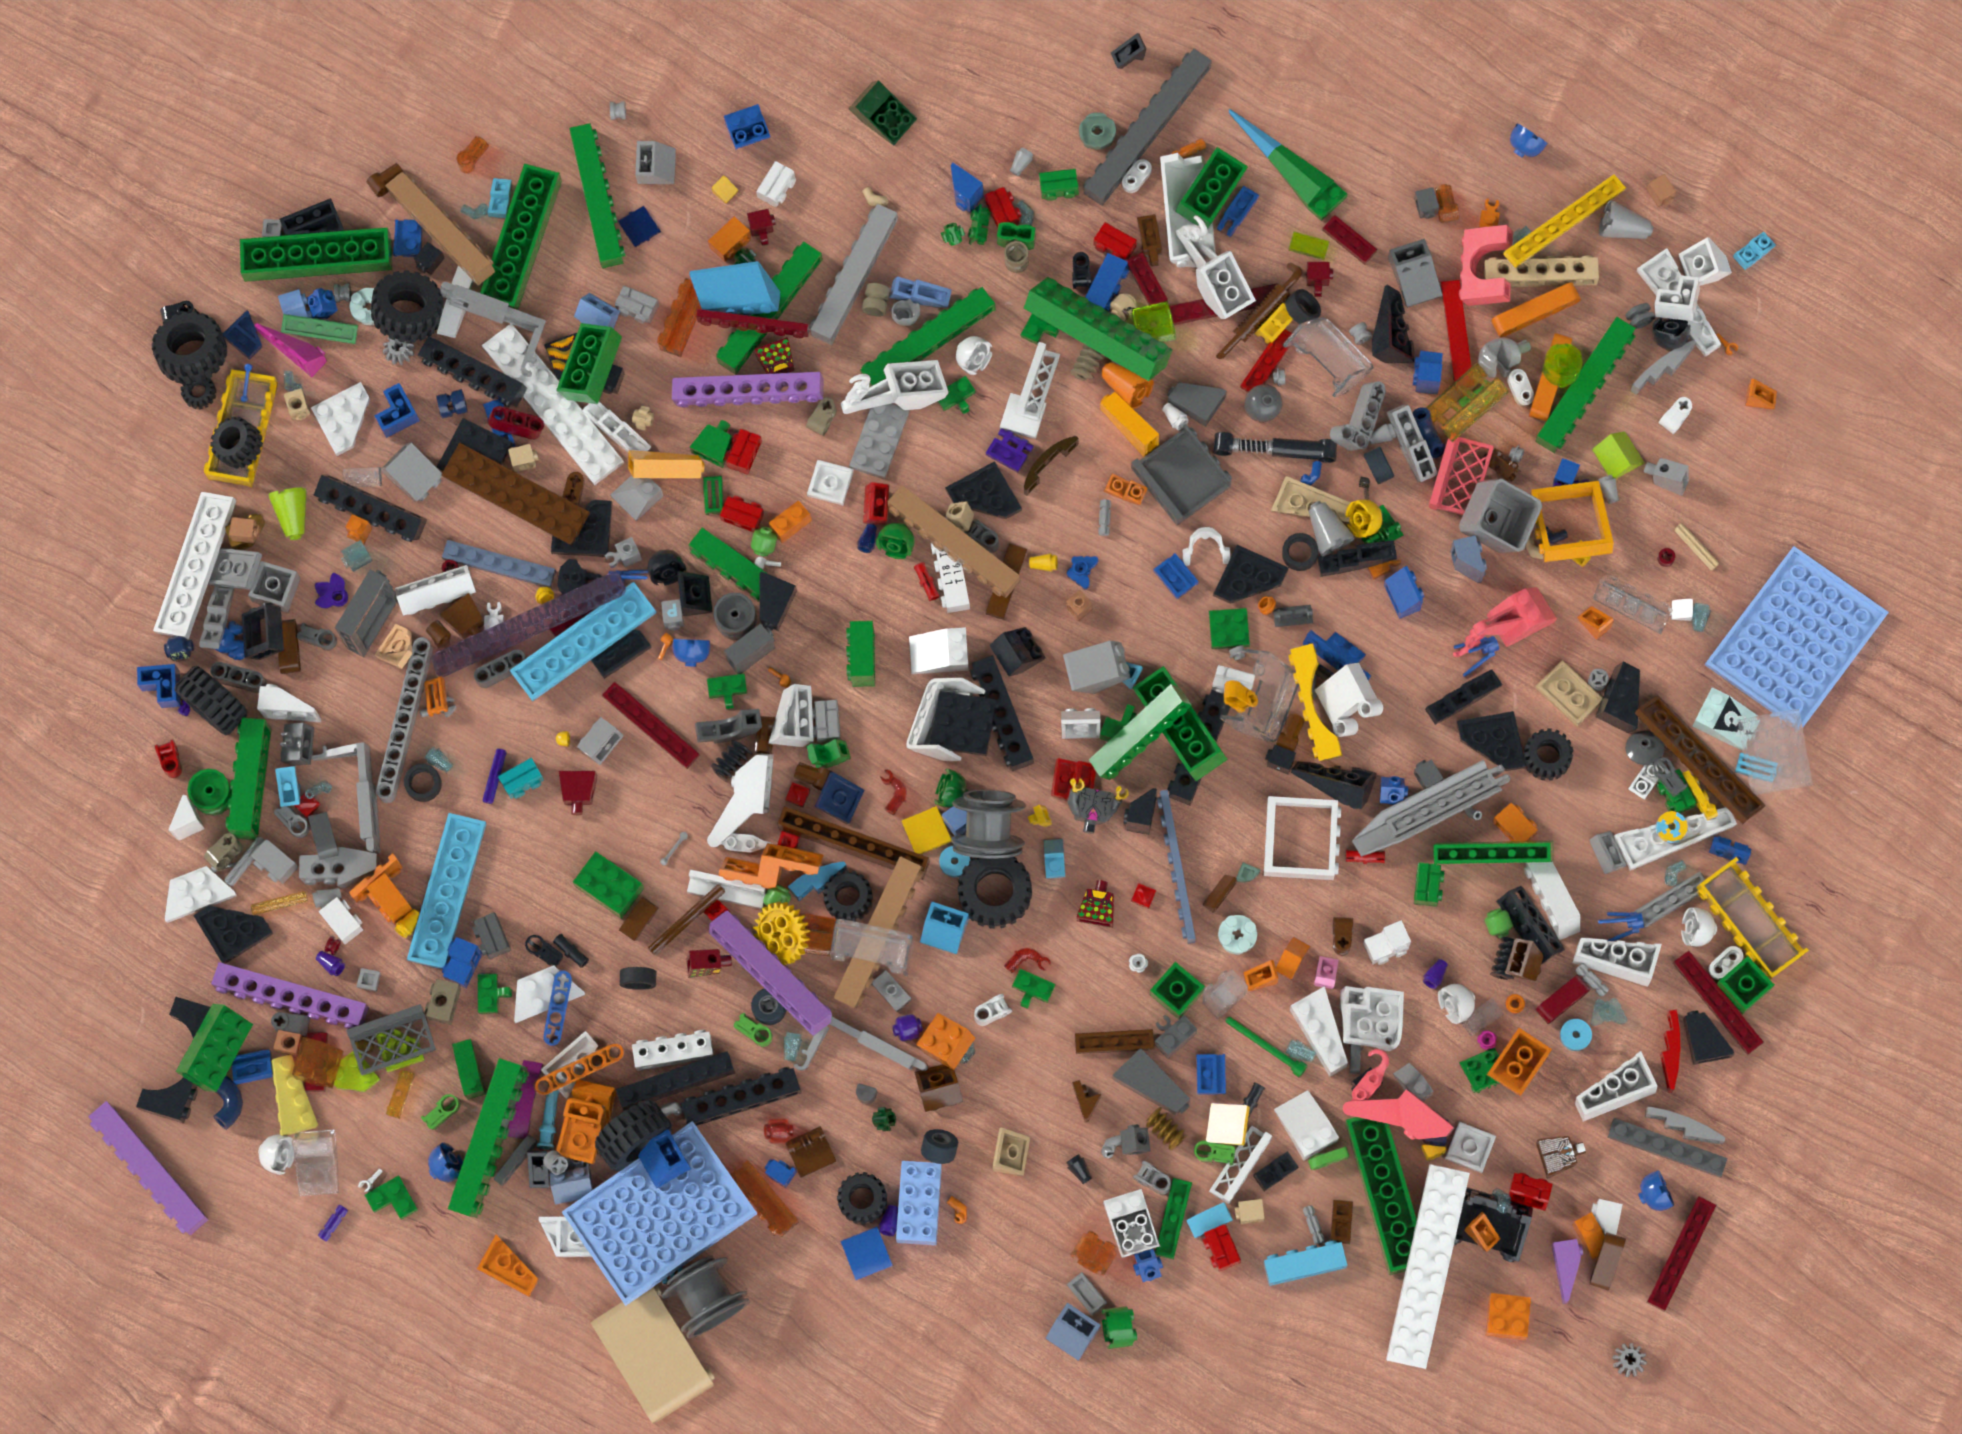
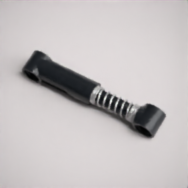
M1218 432L1214 435L1213 453L1218 456H1230L1232 452L1238 453V451H1241V453L1243 451H1246V453L1250 451L1257 454L1258 452L1262 454L1265 452L1267 455L1271 454L1272 457L1314 459L1323 463H1333L1336 461L1337 443L1332 441V439L1313 441L1273 438V440L1262 441L1261 439L1257 441L1256 439L1251 440L1250 438L1246 440L1245 438L1241 440V438H1233L1231 433Z

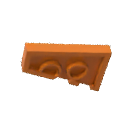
M393 853L388 857L390 860L388 863L380 864L375 868L372 877H365L349 892L356 903L368 898L369 890L366 887L384 873L388 878H394L400 874L403 867Z
M496 1234L477 1270L530 1297L539 1279Z

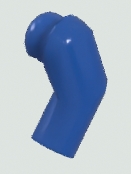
M1314 461L1310 475L1303 474L1300 481L1311 486L1320 478L1322 463Z

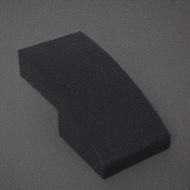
M1287 1151L1256 1172L1253 1177L1265 1192L1299 1167Z

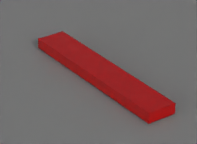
M1460 280L1441 282L1455 389L1474 387L1463 301L1459 296V290L1461 289Z

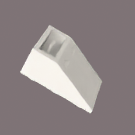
M1142 1189L1103 1201L1121 1258L1160 1246Z

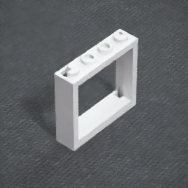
M1268 796L1264 876L1334 880V875L1338 874L1339 863H1335V856H1339L1340 844H1336V837H1340V825H1337V818H1341V807L1338 806V800ZM1276 805L1331 809L1329 870L1272 866Z

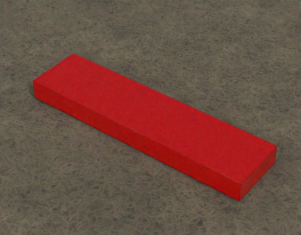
M1284 329L1272 343L1270 342L1241 383L1240 388L1249 392L1253 387L1265 384L1295 341L1296 335Z

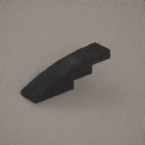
M1394 540L1361 544L1356 545L1354 549L1339 550L1337 554L1318 556L1320 577L1360 570L1397 559Z
M1491 669L1462 684L1460 688L1446 694L1442 699L1427 706L1425 710L1436 725L1484 698L1503 684Z

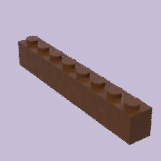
M785 806L777 823L779 830L801 836L810 841L894 870L899 857H903L923 867L922 871L924 874L921 880L924 879L930 864L929 857Z

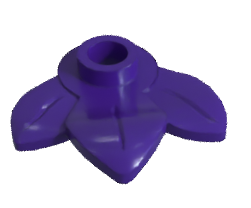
M332 573L330 583H315L316 592L320 596L315 601V604L320 608H330L333 605L341 607L347 603L348 593L344 590L345 581L340 575ZM341 595L342 599L336 600V597Z

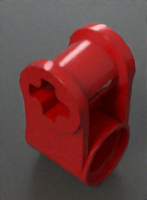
M174 739L162 745L156 744L155 750L165 774L169 778L179 777L182 773V766ZM170 765H176L173 770H168Z

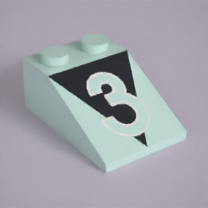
M1711 688L1692 727L1745 752L1762 718L1729 695Z

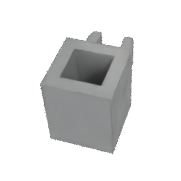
M632 537L615 544L616 553L609 552L605 555L606 560L614 558V561L609 563L610 568H615L620 561H622L626 568L642 560Z

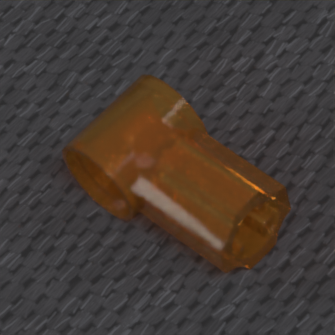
M475 136L466 149L458 153L456 159L461 172L471 173L475 169L476 162L488 149L489 144L483 138Z
M1443 184L1436 187L1435 193L1439 204L1438 216L1440 223L1459 220V208L1454 201L1451 185Z

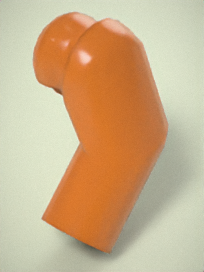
M951 1196L947 1204L955 1210L954 1221L957 1224H963L967 1220V1207L954 1196Z

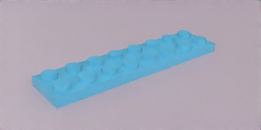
M633 582L516 665L510 672L533 702L657 612Z
M448 813L407 961L443 969L448 961V946L455 937L486 828V821Z

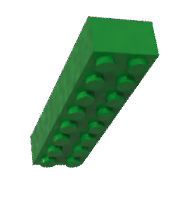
M524 163L491 259L494 263L492 267L495 272L484 281L481 294L509 304L508 307L519 310L562 183L559 172Z
M388 227L240 239V272L245 282L392 270V244Z
M1049 277L1029 290L1023 309L1145 380L1150 381L1166 368L1173 349L1165 343L1152 338L1148 333L1135 328L1134 325L1121 320L1117 315L1109 313L1103 307L1095 305L1086 297L1076 294L1070 288L1064 287Z
M501 1058L498 1059L448 1210L474 1218L481 1215L484 1208L483 1198L490 1191V1178L494 1177L497 1166H495L496 1160L501 1157L503 1152L502 1142L504 1139H507L510 1128H508L510 1120L513 1121L516 1114L515 1104L520 1101L522 1084L526 1083L529 1072H527V1067Z
M1360 1117L1346 1119V1129L1388 1274L1390 1276L1405 1272L1417 1219L1390 1126L1387 1123Z

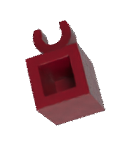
M769 208L747 213L752 237L760 236L762 246L768 245L767 234L774 232L773 226L776 225L774 214L770 215Z
M1307 262L1306 286H1314V297H1322V286H1329L1330 280H1333V268H1330V262Z

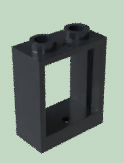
M263 603L260 607L251 608L248 612L242 614L245 658L262 660L284 651L281 607L274 606L273 603ZM265 618L267 642L262 643L260 620Z

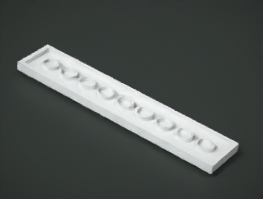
M513 324L508 325L482 345L483 349L504 374L522 382L528 388L523 396L525 401L538 417L544 421L546 427L593 485H596L623 465L624 461L592 421L581 412L582 409L575 401L565 399L556 391L559 381L536 353H534L533 357L537 359V362L535 364L528 362L525 366L526 370H531L532 376L526 377L521 373L520 369L529 344Z
M1429 1164L1387 1352V1361L1424 1369L1427 1367L1469 1172Z

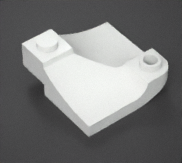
M1345 986L1341 989L1340 1009L1343 1017V1043L1376 1047L1384 1051L1394 1050L1399 1045L1402 1036L1404 992L1372 987L1362 989ZM1385 1039L1390 1041V1045L1385 1042Z

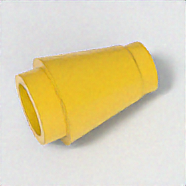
M1052 553L1030 557L1029 566L1030 569L1052 572L1058 568L1057 555Z
M413 909L396 923L394 930L403 938L411 936L417 925L420 913Z

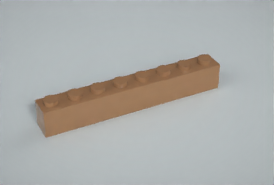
M401 172L385 186L390 195L477 285H480L495 272L492 267L494 263L488 255L484 256L482 254L483 251L476 243L473 245L470 242L472 240L466 232L461 233L459 231L460 227L454 220L451 222L449 220L450 217L443 209L440 211L437 208L439 206L433 198L429 199L427 197L428 194L421 186L419 188L416 186L417 183L412 176L409 175L407 177Z
M903 485L887 501L888 510L896 517L899 515L904 519L903 522L908 527L917 529L918 534L922 538L930 539L935 548L940 551L944 550L952 561L961 563L962 568L969 574L974 573L977 576V580L983 585L988 584L992 587L991 590L1000 597L1002 595L1007 598L1019 584L1020 575Z
M899 857L835 993L834 999L853 1008H857L858 1005L862 1006L866 997L863 994L866 988H870L874 981L872 975L875 970H879L882 964L880 958L883 952L886 953L891 943L888 941L891 935H895L899 925L897 922L899 918H903L906 913L907 907L905 905L908 899L911 900L916 890L913 889L916 881L920 882L923 877L922 866Z

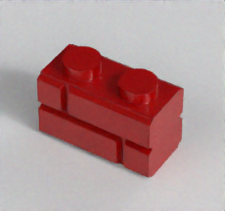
M1001 187L984 195L985 203L997 229L999 223L1003 222L1013 223L1016 226L1020 224L1019 218L1022 216L1019 208H1014L1012 204L1014 198L1010 191L1007 192L1005 187Z
M1104 222L1094 237L1093 245L1101 253L1106 252L1126 261L1135 250L1137 239Z
M740 429L738 434L735 433L732 439V444L734 445L725 455L727 467L748 475L761 446V436L744 429Z
M871 482L865 486L864 524L882 525L887 522L889 484Z
M728 496L720 513V519L723 522L754 533L760 526L764 510L756 502L749 504L744 502V499L739 496Z
M1514 1173L1507 1200L1546 1211L1553 1183H1549L1543 1178L1535 1179L1529 1177L1525 1173Z
M1226 1224L1204 1232L1205 1238L1202 1239L1206 1250L1210 1249L1212 1256L1209 1259L1213 1268L1217 1267L1220 1272L1241 1263V1258Z

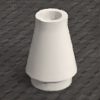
M1167 403L1162 408L1174 429L1181 430L1183 425L1188 424L1187 415L1171 403Z

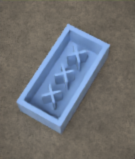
M902 1161L896 1234L897 1243L937 1245L942 1175L941 1164Z

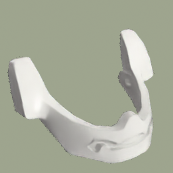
M1202 527L1190 536L1188 548L1182 550L1183 562L1186 566L1190 565L1193 545L1199 538L1207 539L1211 537L1215 539L1220 547L1219 550L1222 554L1223 564H1228L1230 560V548L1224 546L1222 536L1216 530L1210 527Z

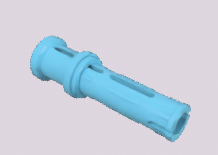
M558 1090L546 1094L543 1122L539 1127L540 1139L539 1143H537V1148L554 1150L553 1138L557 1131L554 1125L559 1095Z

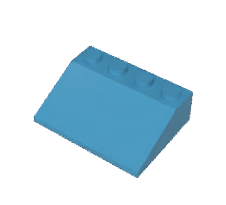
M759 261L694 270L689 273L702 310L751 316L759 313H770L779 309L781 292Z

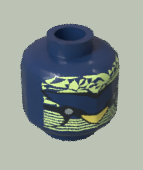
M174 636L168 638L167 643L164 644V651L167 658L173 661H180L191 657V653L194 651V644L192 640L186 639L183 636Z

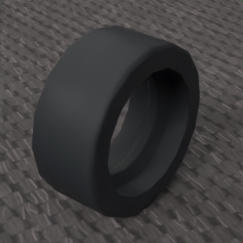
M1297 289L1286 299L1285 306L1287 312L1295 322L1302 326H1309L1321 316L1320 304L1307 290Z
M1295 533L1285 540L1282 548V558L1290 569L1305 571L1316 563L1318 546L1315 539L1310 535ZM1304 542L1310 546L1311 556L1307 561L1296 562L1290 557L1289 549L1293 543Z
M417 764L406 772L404 787L408 795L414 800L428 802L439 794L442 788V780L437 770L432 766ZM426 772L434 779L433 788L427 793H417L412 788V779L416 774Z
M647 967L623 968L620 970L619 985L633 990L655 988L657 971Z

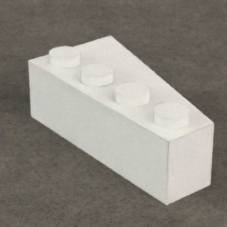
M1553 862L1526 863V868H1524L1526 877L1531 879L1533 890L1539 896L1542 908L1546 912L1558 940L1560 941L1579 933L1580 914Z
M1581 938L1572 963L1577 965L1583 963L1590 969L1648 987L1662 944L1651 945L1643 942L1626 943L1625 941L1618 940L1613 942L1605 939Z
M1324 986L1292 1004L1290 1011L1329 1077L1345 1069L1348 1062Z
M1642 1052L1637 1053L1635 1057L1623 1063L1621 1067L1609 1073L1600 1082L1595 1083L1576 1097L1575 1105L1583 1122L1656 1093L1657 1084Z

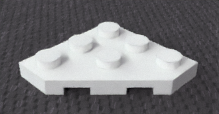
M361 382L311 407L336 456L354 448L355 439L358 431H360L365 410L369 405L370 398Z

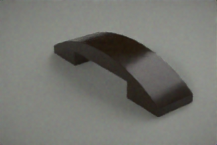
M1077 436L1057 442L1040 455L1026 477L1024 484V494L1026 496L1040 483L1038 474L1060 452L1067 457L1079 445V438Z

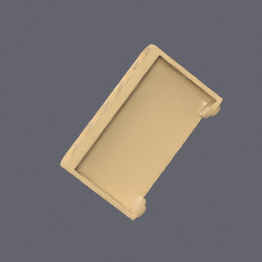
M657 1285L627 1306L621 1302L590 1322L653 1424L713 1387L712 1380L715 1379L709 1368L707 1370L703 1368L660 1298L662 1292Z

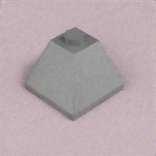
M631 475L610 496L637 521L663 497L662 489L651 478H633Z

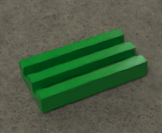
M722 476L703 477L705 515L721 513L724 507ZM708 481H711L712 490L711 509H709ZM715 481H718L720 508H716Z

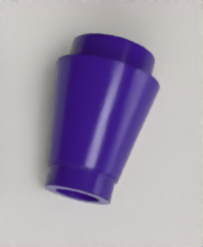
M320 951L316 956V961L330 975L339 976L343 972L345 963H343L342 959L324 951Z
M1438 959L1424 974L1423 983L1432 989L1440 986L1448 964L1444 960Z
M888 1205L878 1226L881 1234L894 1236L895 1232H897L898 1207Z

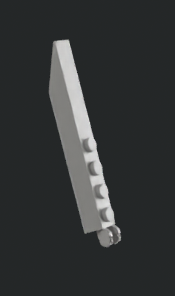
M1482 760L1381 811L1352 842L1361 857L1400 843L1503 791L1499 786L1508 783L1511 778L1508 774L1494 779V777L1504 772L1505 768L1499 765L1489 770L1485 761Z

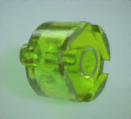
M1567 343L1552 346L1547 351L1543 363L1542 372L1545 378L1553 385L1561 388L1574 383L1580 375L1583 364L1581 352L1575 346Z

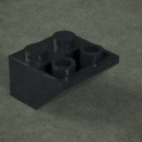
M1027 627L1003 632L989 645L1009 677L1021 674L1046 659Z

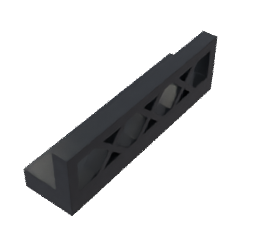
M1522 886L1506 892L1496 901L1502 910L1508 912L1513 927L1523 940L1533 941L1543 954L1541 965L1565 950ZM1516 893H1518V894L1520 895V897L1522 898V900H1520V899L1518 898V896L1516 895ZM1550 942L1553 943V945L1555 946L1556 950H1554V949L1552 948V946L1550 945Z

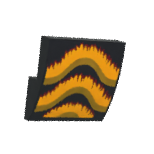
M577 333L544 344L557 380L561 379Z

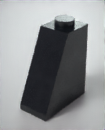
M761 571L759 574L760 622L764 628L768 627L771 631L773 629L779 631L797 593V588L794 584Z
M1696 1010L1687 1013L1683 1018L1693 1065L1728 1059L1734 1056V1050L1705 1012L1699 1013Z

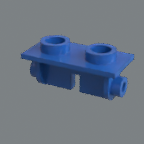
M1714 836L1709 853L1729 860L1737 857L1738 861L1736 863L1747 864L1752 850L1748 848L1749 845L1735 842L1733 847L1730 846L1731 840L1721 836Z

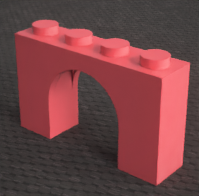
M1508 225L1465 229L1464 236L1462 237L1464 249L1461 255L1463 269L1460 273L1462 289L1459 290L1460 299L1467 306L1510 302L1511 284L1505 278L1479 279L1476 270L1480 259L1487 253L1507 250L1513 246V231Z

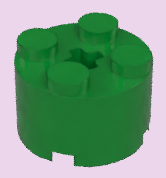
M1127 1306L1103 1309L1102 1314H1105V1319L1102 1320L1104 1340L1110 1343L1107 1349L1133 1346V1342L1137 1341L1136 1329L1132 1327V1321H1134L1133 1309H1128Z

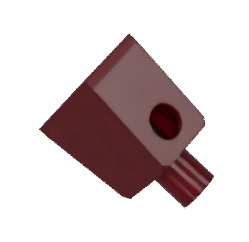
M559 771L562 799L565 805H571L572 815H583V805H592L598 776L596 771Z

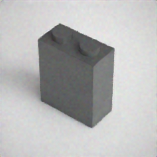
M759 624L724 650L727 662L737 674H742L775 649V639L771 630Z

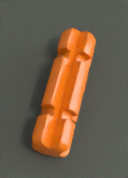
M1201 138L1196 140V143L1192 142L1180 148V151L1176 150L1171 154L1178 153L1185 159L1197 153V150L1205 149L1206 143Z

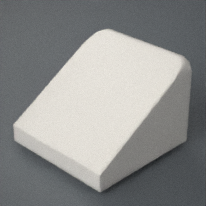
M1693 599L1672 601V620L1691 621L1693 616Z

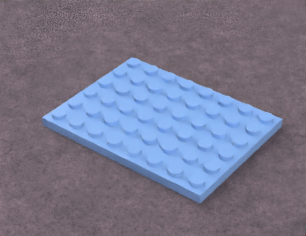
M1793 546L1707 660L1705 666L1800 732L1889 612Z
M693 1121L672 1135L689 1164L690 1170L656 1189L641 1160L638 1158L562 1211L625 1306L757 1215L753 1206Z

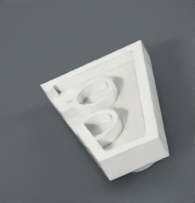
M585 1031L544 1066L541 1071L546 1075L596 1051L598 1045ZM579 1063L574 1066L575 1074L580 1075L583 1072V1066ZM559 1072L556 1075V1081L558 1083L565 1081V1074ZM576 1081L558 1089L566 1099L570 1095Z

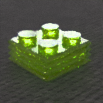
M1168 302L1132 309L1135 328L1148 333L1159 342L1176 339ZM1151 322H1155L1157 326H1151Z

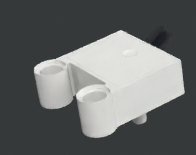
M1319 663L1315 674L1325 682L1316 688L1315 692L1333 725V732L1336 736L1344 737L1357 733L1358 723L1355 719L1350 718L1357 710L1362 717L1381 715L1383 704L1377 699L1359 663L1347 664L1335 674Z

